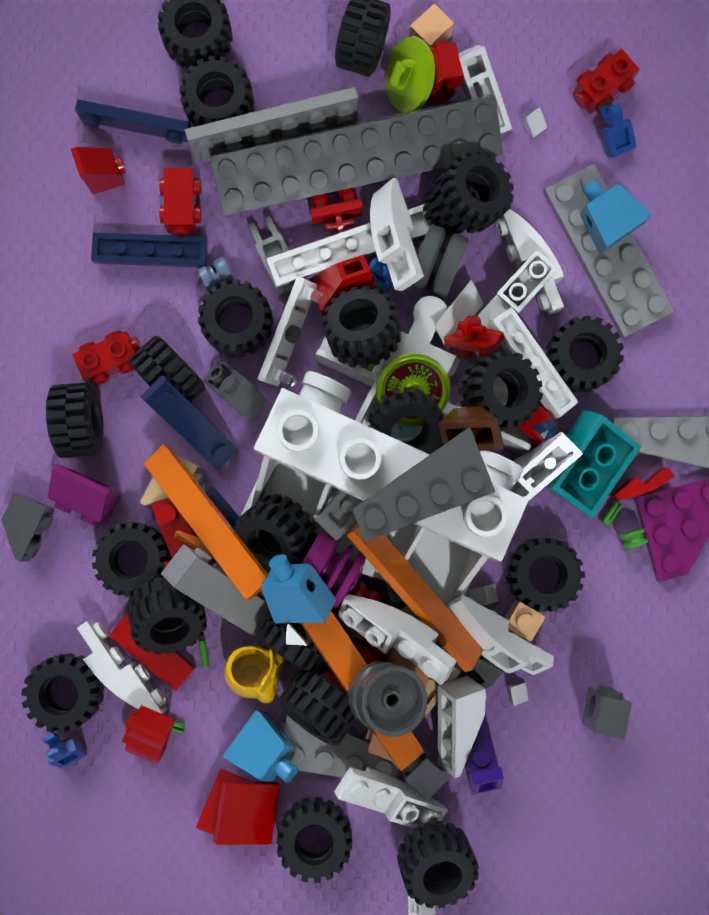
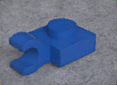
M612 103L601 106V115L608 127L601 129L607 157L614 158L636 148L632 122L629 119L623 120L621 104L612 105Z
M373 258L369 268L371 273H373L374 286L380 289L382 294L388 293L393 282L387 264L384 263L382 265L378 262L377 258Z
M57 733L43 738V742L50 747V751L45 753L48 763L53 766L63 768L88 755L85 745L74 739L61 740Z

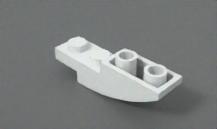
M393 178L373 193L370 206V224L378 261L387 264L394 289L403 291L423 278L424 275L409 231L414 227L398 180Z
M509 209L496 221V227L500 236L504 235L508 244L506 246L507 256L511 262H515L518 269L538 250L559 268L538 292L539 294H537V301L541 310H546L548 317L557 314L564 307L555 285L564 277L560 265L538 232L520 215Z
M536 250L478 314L482 325L486 326V329H490L487 324L510 307H513L518 315L559 268L540 251Z
M349 594L344 597L338 617L347 626L353 628L366 638L372 646L377 647L384 654L393 647L402 657L410 660L427 677L435 680L441 686L449 678L457 660L435 644L439 635L437 632L411 615L392 606Z
M464 595L445 604L482 647L483 652L481 655L505 672L510 674L522 669L531 675H535L553 667V655L545 652L539 646L523 640L517 634L509 632V620L498 615L495 611L485 608Z
M92 619L77 627L93 652L83 660L94 675L109 690L137 709L143 705L161 714L167 710L164 705L167 703L166 698L158 688L154 690L148 681L151 677L147 669L142 664L138 665L136 661L124 666L122 663L125 660L124 656L116 646H111L106 638L108 637V632L100 622L96 623Z
M349 767L334 791L339 800L384 813L389 821L411 828H416L417 826L422 828L424 823L430 822L431 825L436 824V821H441L448 811L446 806L432 797L428 800L410 785L369 767L365 771Z

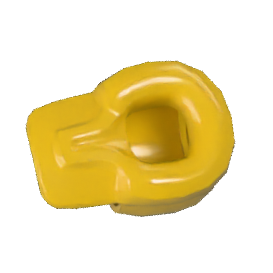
M255 645L239 647L232 651L224 666L225 681L228 687L241 697L257 698L262 703H271L277 691L284 658L272 649L267 650Z

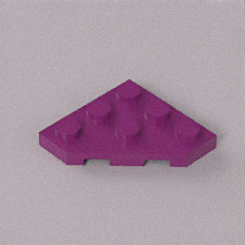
M709 478L633 498L641 527L645 530L643 533L644 538H648L649 541L646 545L656 581L660 582L687 575L709 537Z

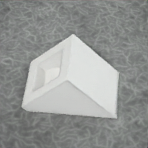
M540 107L529 114L523 123V126L533 138L547 129Z
M495 583L468 589L470 598L480 605H488L499 601Z
M288 623L286 644L308 646L307 641L292 624Z
M525 682L507 685L510 703L513 706L529 700Z
M408 896V915L436 914V905L433 908H427L425 903L419 905L415 902L414 898L411 899Z

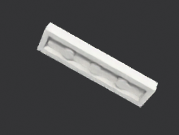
M510 307L487 324L491 330L504 332L505 340L501 343L504 350L512 351V354L517 352L522 354V360L529 359L532 362L531 368H537L539 372L537 379L538 381L542 380L543 387H539V392L543 393L542 400L540 401L554 420L560 418L578 403L513 307Z

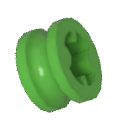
M644 528L619 535V539L624 541L623 550L649 542L648 538L643 537Z

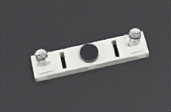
M297 276L260 370L258 380L278 387L280 382L290 387L296 384V377L284 371L295 343L301 338V328L311 302L324 305L328 300L327 294L317 290V284Z

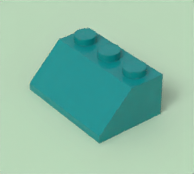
M584 409L566 435L583 454L546 485L545 488L593 519L642 446L603 415Z

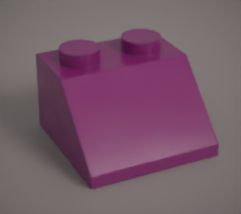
M54 464L47 498L55 501V508L70 514L71 510L82 514L80 517L82 521L96 526L98 522H108L122 492L71 468Z

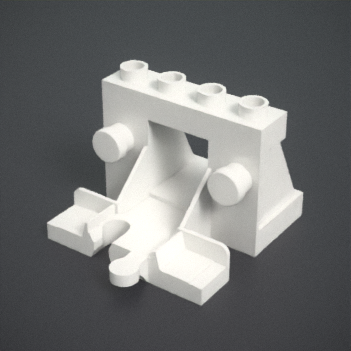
M434 296L420 299L414 307L412 315L414 323L409 334L400 332L401 342L397 343L398 349L396 352H390L391 357L388 360H380V364L374 366L372 372L361 368L360 365L353 368L349 367L348 362L345 364L339 362L338 358L333 356L325 336L320 349L315 354L316 362L365 383L372 388L355 420L339 414L342 405L348 402L351 395L350 389L327 376L313 371L306 372L301 382L303 387L299 395L282 388L254 447V450L264 455L259 477L242 514L264 496L279 494L283 499L287 496L292 499L293 503L296 504L298 502L303 506L301 509L304 512L309 513L311 516L309 520L314 522L316 527L313 532L318 536L323 527L314 519L340 490L364 501L430 455L401 442L412 440L418 436L423 425L409 427L395 423L390 437L368 427L370 425L368 417L369 413L374 414L372 407L377 402L376 383L382 369L391 360L407 353L428 355L442 365L449 378L453 377L460 362L459 358L430 344L434 333L437 332L434 325L447 310L444 301ZM372 324L359 325L352 329V331L364 330ZM496 376L493 381V393L497 401L505 406L508 399L507 386L501 378ZM538 400L537 403L546 410L541 401ZM448 402L443 410V415L446 416L453 408L462 407L454 406ZM517 426L500 429L504 447L521 455L530 451L533 439L517 428ZM488 450L480 451V454L495 489L494 493L397 530L393 542L396 549L444 604L461 595H466L472 579L488 558L502 562L529 499L511 492L514 482L519 481L523 468L514 461ZM356 521L339 539L336 552L341 554L349 544L353 545L354 547L348 557L352 561H354L360 550L348 538L347 534L357 523ZM376 572L375 577L386 581L380 573Z

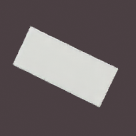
M472 279L434 325L444 345V338L451 336L456 331L458 322H464L468 315H475L483 305Z

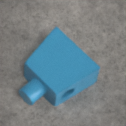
M595 179L582 189L590 203L584 207L580 215L600 255L643 226L652 216L621 184H616L605 192Z
M283 554L273 557L269 562L271 571L262 584V592L273 621L275 623H325L336 602V598L315 569L309 564H290L286 555Z
M256 710L223 755L226 760L261 781L272 782L278 775L288 783L298 772V768L289 761V758L296 749L295 744L268 712Z

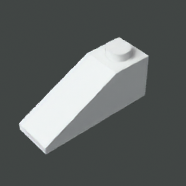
M476 45L458 53L464 74V81L461 87L466 98L486 94L495 95L500 133L511 130L512 126L485 47Z
M560 432L514 460L515 463L523 468V472L519 481L514 482L511 492L530 500L579 458L583 452L563 432Z
M468 676L438 686V764L454 778L460 777L485 716V688Z

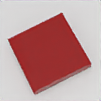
M222 781L213 842L216 845H271L280 784L277 782Z

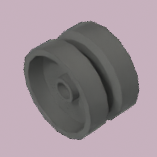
M431 224L424 241H421L416 253L424 277L412 285L423 289L427 286L431 273H433L436 277L432 286V292L447 298L469 238L455 233L451 236L445 249L442 247L446 235L445 229Z
M375 661L363 666L354 675L349 687L348 703L352 714L362 725L386 737H400L413 731L422 721L427 709V692L423 681L414 671L388 661Z

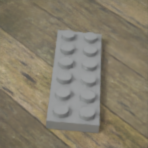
M352 87L185 129L195 161L210 162L209 157L212 153L354 123L358 121V95L356 88Z
M595 164L545 188L543 194L621 339H624L674 313V310L632 233L601 255L598 252L580 215L584 207L590 203L582 191L588 183L596 179L605 192L608 190Z

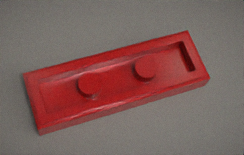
M128 613L109 634L110 638L175 692L196 668L177 651L173 654L162 653L159 655L154 654V651L145 652L143 647L138 648L131 637Z

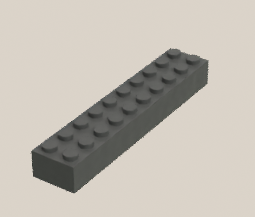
M486 94L212 153L209 158L224 216L445 168L462 153L466 154L468 151L474 150L476 154L479 151H483L487 157L490 155L496 157L504 154L495 95Z

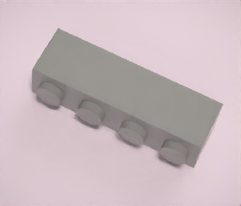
M183 544L161 572L163 577L180 592L255 637L256 631L270 611L262 590L252 600H245L218 562L212 563L210 561L212 557L201 548L196 547L195 550H192Z

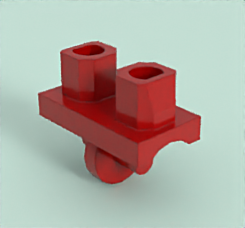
M354 189L339 190L340 203L329 205L327 193L312 196L313 209L310 210L313 226L325 224L326 232L337 230L338 234L344 232V228L354 226L353 218L362 216L363 209L362 201L357 199Z
M468 315L464 322L459 321L456 331L451 336L444 338L445 346L455 348L457 357L462 359L470 358L475 353H478L479 358L498 352V346L505 340L504 332L486 329V326L482 325L480 317L476 315Z

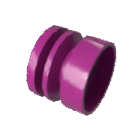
M322 528L302 564L311 565L329 590L335 592L336 602L333 607L337 609L344 600V597L348 594L350 595L359 580L366 557L359 551L354 561L348 559L354 547L351 544L341 554L336 552L339 539L336 541Z

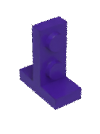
M486 713L466 761L472 795L501 789L504 781L502 768L498 766Z

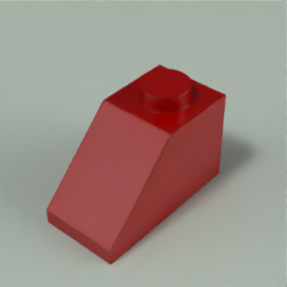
M71 148L79 176L93 195L125 185L122 176L127 173L121 157H115L111 148Z

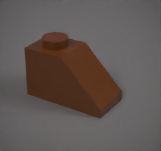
M481 406L453 408L438 423L444 445L470 427L479 451L502 450L504 448L498 419Z

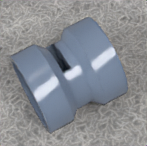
M223 257L214 260L213 265L209 267L202 266L197 269L209 294H211L210 288L215 286L218 289L221 286L220 282L226 281L227 284H232V280H234Z

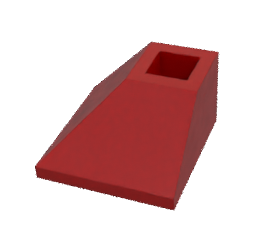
M364 255L336 263L309 279L310 282L318 285L315 298L322 316H325L324 310L325 307L330 306V300L333 297L338 298L339 293L342 291L347 293L351 291L350 288L357 287V289H362L363 286H369L370 290L375 288L371 270Z

